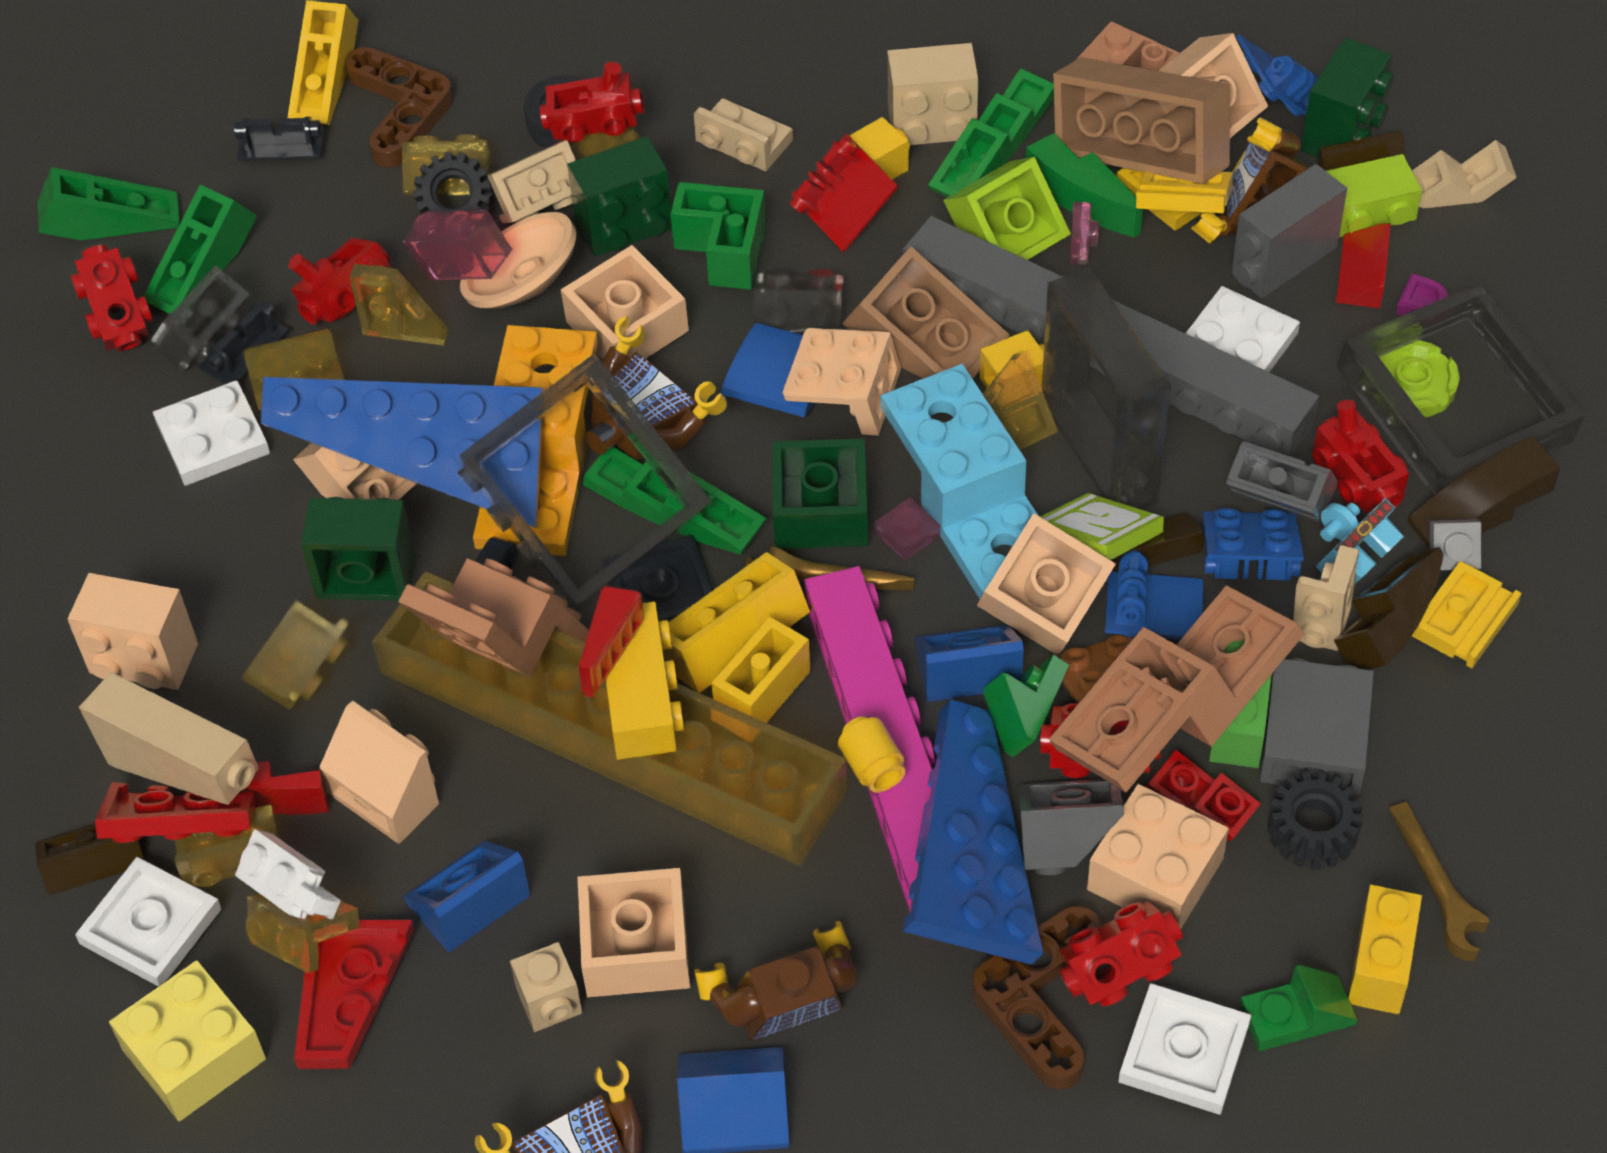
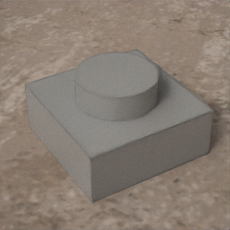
M1479 520L1430 521V549L1440 547L1444 554L1441 570H1454L1460 561L1475 569H1481V522Z

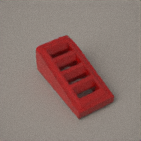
M607 586L601 589L578 666L581 689L584 692V696L594 697L642 624L644 611L641 593Z

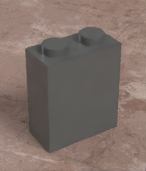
M1315 164L1240 213L1231 274L1235 276L1242 286L1249 288L1262 299L1335 250L1338 245L1347 187Z
M1300 658L1284 659L1272 673L1260 782L1285 786L1286 779L1294 776L1299 783L1301 772L1310 771L1311 780H1317L1318 772L1320 771L1327 773V782L1332 783L1337 776L1344 780L1341 790L1344 791L1351 786L1356 791L1355 796H1359L1366 768L1374 671L1358 669L1351 665L1334 666L1311 663Z

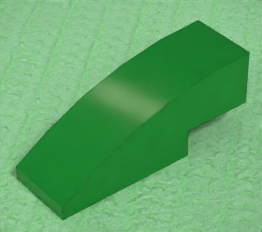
M1055 133L1026 147V158L1035 157L1057 204L1084 220L1108 230L1133 238L1141 234L1143 209H1136V196L1094 152L1079 159Z

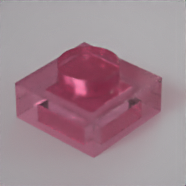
M1073 202L1070 264H1088L1089 247L1098 246L1099 221H1090L1091 203Z
M908 498L875 521V533L906 561L940 537V525L911 498Z

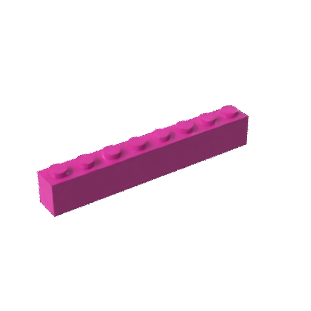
M860 566L804 579L805 599L810 610L808 615L845 724L861 716L879 718L904 757L903 767L906 773L897 785L879 793L872 792L868 786L867 789L905 901L911 913L913 900L908 897L910 885L917 878L919 864L915 860L924 804L930 799L931 787L928 786L929 773L932 771L931 765L935 764V758L929 737H920L917 725L921 724L916 700L914 697L906 698L903 686L907 685L902 661L900 658L892 659L889 648L893 647V641L887 620H878L876 610H879V600L873 582L865 583Z

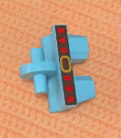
M1385 498L1358 523L1356 516L1360 513V509L1356 504L1349 503L1346 507L1337 503L1329 504L1321 513V521L1325 528L1320 532V535L1327 542L1332 541L1334 538L1341 540V542L1315 567L1322 573L1326 562L1334 563L1340 545L1359 549L1356 584L1376 564L1358 544L1364 540L1382 558L1404 537L1387 518L1395 507Z

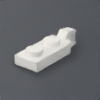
M254 829L249 843L241 855L240 864L235 873L236 877L287 914L297 918L305 919L307 914H318L333 919L341 901L320 886L325 870L273 834Z

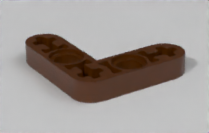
M360 47L352 50L346 56L345 66L351 84L398 102L373 131L369 138L372 159L377 165L386 168L399 166L409 158L453 103L451 82L448 77L441 73L374 48ZM398 76L409 78L408 81L402 84H391L389 82L392 78ZM415 115L422 118L415 124H404L401 122L408 116Z
M1082 906L1066 908L1038 926L1042 950L1051 958V963L1047 967L1033 969L1023 962L994 955L983 962L973 975L972 990L976 1004L1039 1080L1047 1087L1056 1090L1068 1089L1080 1080L1083 1073L1084 1052L1076 1039L1036 994V991L1059 977V970L1066 967L1058 951L1060 949L1058 945L1063 941V947L1069 944L1071 937L1068 938V929L1070 926H1073L1076 930L1090 927L1098 929L1101 927L1097 915L1090 909ZM1011 965L1013 966V969L1015 971V974H1013L1012 976H1010ZM991 979L995 984L1005 981V992L1000 993L995 988L987 992V981ZM1032 1014L1040 1019L1042 1028L1034 1034H1023L1015 1029L1013 1021L1019 1015ZM1049 1038L1050 1050L1058 1059L1070 1058L1069 1069L1065 1070L1060 1065L1053 1068L1050 1067L1051 1054L1044 1045Z

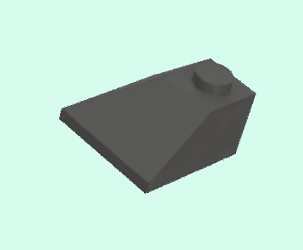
M1105 779L1020 784L1025 870L1035 869V872L1040 875H1057L1065 872V868L1076 867L1124 815L1121 789Z

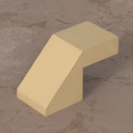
M1497 140L1462 164L1440 150L1412 170L1422 189L1419 207L1422 209L1483 202L1517 178L1506 147Z

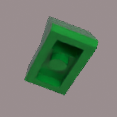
M1054 654L1038 667L1034 664L1031 665L1020 681L1007 673H1001L983 689L984 697L1004 752L1011 757L1016 756L1035 742L1069 667V664Z
M1303 965L1294 966L1290 984L1243 996L1239 1006L1241 1012L1251 1015L1248 1029L1258 1052L1354 1026L1358 1021L1339 976Z

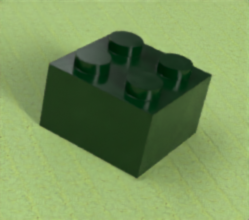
M1346 37L1343 39L1310 90L1301 152L1318 158L1321 147L1371 137L1373 127H1381L1389 106L1383 103L1384 98L1389 93L1394 80V74L1389 72L1392 54Z
M648 136L567 163L575 224L594 257L610 251H616L624 246L672 230L668 172Z
M865 438L772 441L775 547L779 549L868 546Z
M309 498L300 544L316 599L399 601L407 584H412L416 559L403 500H391L388 498Z

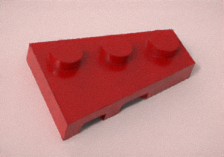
M111 782L95 819L97 839L112 838L113 841L118 843L137 841L143 836L163 835L164 838L169 840L184 839L193 833L213 832L216 836L220 837L235 836L244 830H250L256 812L254 792L240 791L229 805L190 792L184 796H173V793L169 792V786L151 785L148 788V792L129 793L127 783Z
M413 920L311 921L294 1056L298 1069H350L415 931Z

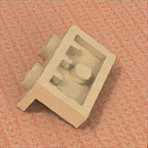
M724 98L711 111L699 107L694 112L696 141L710 149H716L738 159L744 164H750L763 171H767L793 141L792 128Z
M567 140L558 142L487 175L504 212L499 215L502 223H517L525 218L539 214L538 210L551 204L554 210L572 204L567 163L576 160Z
M1340 545L1335 562L1325 563L1321 580L1303 576L1299 577L1296 585L1293 621L1298 623L1304 632V636L1299 641L1313 648L1339 650L1334 639L1345 631L1352 609L1359 549Z

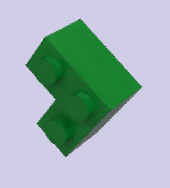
M679 182L671 210L674 249L706 252L709 286L752 290L766 229L764 190Z

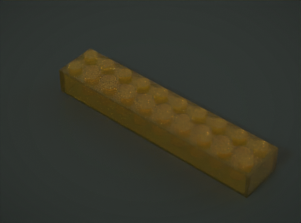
M425 571L414 587L425 591L427 585L430 584L450 593L454 584ZM402 604L398 606L374 638L373 645L381 674L798 866H801L847 792L846 758L678 683L677 690L668 691L670 702L680 701L684 731L674 732L676 752L617 760L606 680L594 697L584 696V692L581 689L578 666L586 642L554 629L530 678L447 641Z

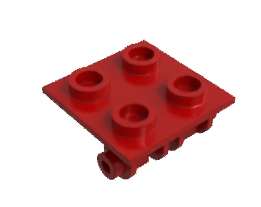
M848 134L843 136L840 141H833V147L822 159L823 161L818 160L816 162L818 167L816 172L810 170L807 173L810 179L805 180L798 190H794L791 193L793 199L789 202L798 212L803 214L805 211L842 252L848 249L899 187Z

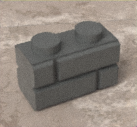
M1243 441L1237 452L1226 484L1237 496L1322 524L1321 513L1331 503L1338 480L1330 469L1315 464L1308 466L1305 461Z

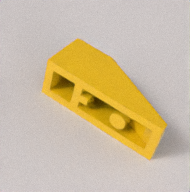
M306 0L287 118L311 116L312 120H319L322 126L330 125L347 76L345 59L354 50L359 21L346 4Z

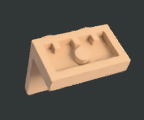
M818 328L806 329L782 392L784 399L794 402L849 405L850 413L856 417L861 434L879 436L885 414L880 408V395L895 389L901 371V365L891 333Z

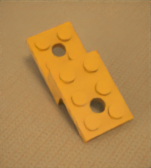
M507 326L494 386L537 387L544 390L537 529L480 507L473 535L475 549H482L491 537L496 536L516 543L519 547V552L566 556L588 452L584 408L598 346L596 331ZM544 364L555 366L549 373L534 371L538 366Z

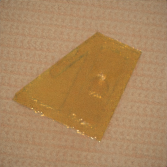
M354 263L349 277L363 335L445 345L449 333L448 328L398 269Z
M1019 351L1013 354L985 390L983 396L1019 450L1057 433L1058 430L1027 351Z

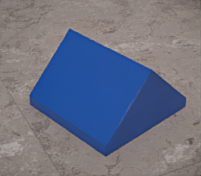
M1007 624L914 637L927 702L984 694V687L1001 673H1007L1018 681L1022 678L1023 641Z
M483 841L408 892L403 898L449 953L530 897V891L523 859L518 851Z
M783 1047L678 1054L677 1084L683 1153H725L790 1148Z

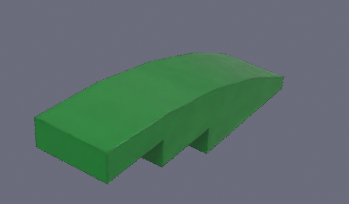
M1020 68L1004 94H995L980 119L972 118L928 184L929 189L948 198L1003 166L1019 148L1053 101L1054 83Z
M614 447L605 454L600 455L583 478V486L642 518L683 536L692 535L693 540L739 555L743 553L766 523V517L690 471L682 478L650 458L644 464H641Z

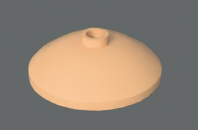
M546 212L530 216L506 228L486 243L467 265L460 281L462 295L474 307L498 309L523 303L542 294L557 279L572 255L576 240L575 226L562 213Z

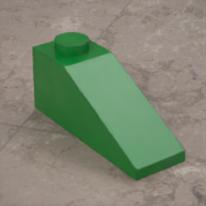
M51 167L37 202L39 233L81 241L177 228L180 222L176 191Z
M199 185L143 295L146 302L180 318L238 255L258 215L238 202Z

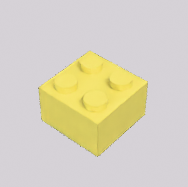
M197 960L109 1021L123 1052L179 1122L266 1060L255 1030Z

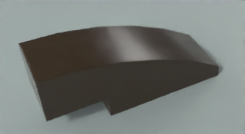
M1531 436L1499 452L1453 481L1412 513L1408 518V523L1429 549L1430 521L1477 519L1481 522V533H1484L1512 520L1515 508L1554 491L1560 467L1539 442Z
M1440 547L1404 556L1352 600L1360 618L1334 639L1347 665L1363 670L1386 666L1403 649L1418 628L1434 593L1444 557Z

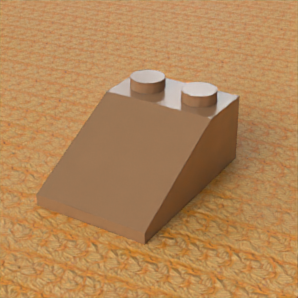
M911 246L842 323L849 330L890 332L901 367L922 379L960 364L964 365L973 379L980 371V349L1007 339L1010 335Z

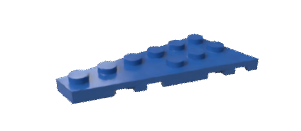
M263 377L261 424L340 453L346 457L377 467L396 476L537 529L544 390L542 388Z
M951 699L940 710L934 744L937 759L934 769L929 773L928 786L931 787L930 799L924 804L915 856L919 866L917 878L910 885L908 898L912 899L913 902L911 913L905 918L903 932L1032 965L1043 954L993 719L988 710Z

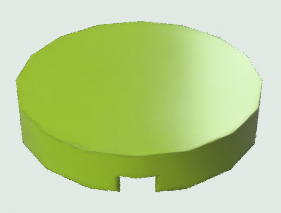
M1416 339L1397 340L1388 344L1387 349L1382 350L1380 353L1378 351L1372 357L1367 375L1369 392L1381 407L1393 414L1408 418L1430 417L1444 411L1454 401L1460 379L1457 364L1451 356L1448 360L1445 355L1441 354L1442 349L1433 343Z

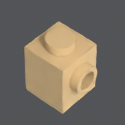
M559 942L510 960L516 990L534 1032L582 1014L577 983Z

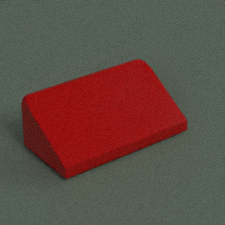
M1379 224L1344 234L1336 303L1380 308L1385 285L1391 224Z

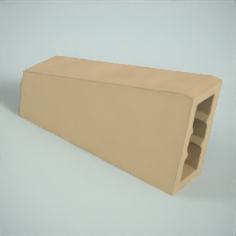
M112 672L106 676L79 706L107 763L117 769L229 805L235 796L251 783L254 774L259 769L246 739Z

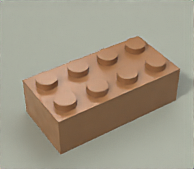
M1083 57L1053 73L1055 134L1079 159L1094 152L1104 164L1142 172H1151L1157 175L1204 184L1230 166V84Z

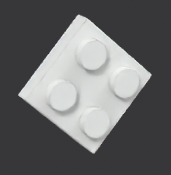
M1221 286L1185 334L1270 372L1298 334L1300 321Z
M237 380L153 411L156 424L184 486L270 454L267 441Z
M136 857L75 936L80 945L159 987L167 981L222 908L217 898Z
M1150 983L1119 1073L1118 1082L1221 1115L1250 1025L1251 1015Z

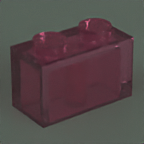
M488 210L424 212L414 221L412 230L403 240L404 245L428 280L492 279L513 250Z

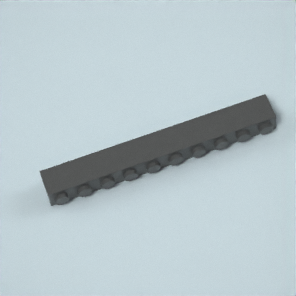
M933 216L928 218L903 248L904 254L910 246L913 247L996 323L1018 333L1028 330L1035 341L1060 352L1065 357L1080 361L1099 370L1107 377L1118 379L1137 388L1147 396L1156 397L1177 407L1185 414L1194 415L1213 424L1225 433L1234 434L1257 446L1291 457L1315 423L1319 395Z

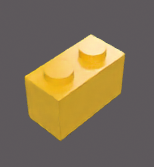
M769 616L712 681L714 715L754 738L810 673L809 639Z
M1370 885L1362 914L1348 995L1351 1005L1399 1015L1408 987L1422 895Z

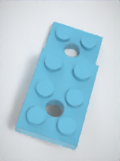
M960 364L880 395V408L921 471V506L977 596L981 599L987 586L1006 558V556L995 553L993 549L999 545H1010L1013 547L1033 513L1038 514L1025 496L1027 460L964 365ZM942 412L950 414L953 419L948 422H940L930 417Z

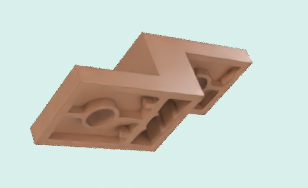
M467 558L450 593L430 584L427 585L425 591L407 584L398 601L447 641L529 678L551 636L583 650L589 630L579 622L582 615L567 607L568 602L553 594L554 589L532 577H528L526 582H523L512 576L513 571L491 559H486L484 565Z
M1226 585L1177 645L1143 627L1049 740L1056 750L1124 792H1127L1179 728L1212 747L1304 636V632L1298 623ZM1245 640L1243 646L1238 651L1228 654L1224 653L1225 648L1232 641ZM1129 720V724L1124 731L1117 735H1109V731L1115 723Z

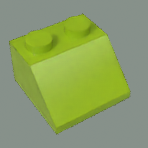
M1035 157L1010 161L943 200L957 228L1026 260L1071 234Z

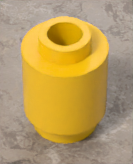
M861 716L851 720L844 726L842 734L838 739V747L859 782L864 786H868L875 793L884 792L897 785L906 773L903 767L904 757L882 721L876 717L867 718Z

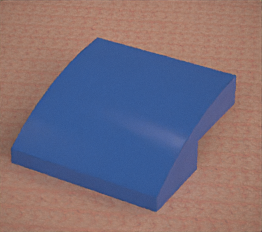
M755 323L744 339L722 385L721 394L805 418L815 403L786 401L782 393L803 335Z

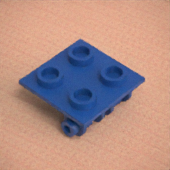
M1238 34L1236 38L1245 51L1243 55L1250 69L1259 74L1262 79L1258 83L1262 92L1273 102L1280 99L1293 115L1298 117L1303 114L1306 116L1309 93L1318 76L1289 56L1274 58Z
M1220 508L1214 512L1202 511L1207 555L1204 558V574H1213L1214 579H1237L1239 560H1242V580H1247L1249 560H1256V580H1262L1264 560H1266V580L1290 581L1291 576H1300L1301 561H1303L1304 556L1296 515L1287 514L1277 509H1268L1262 513H1246L1232 508Z
M1133 550L1123 555L1119 562V571H1111L1108 576L1105 633L1133 637L1145 627L1163 638L1180 641L1203 614V579L1147 574L1148 561L1139 551Z

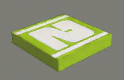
M1086 493L1040 516L1109 560L1162 533L1164 522L1163 516L1091 493Z

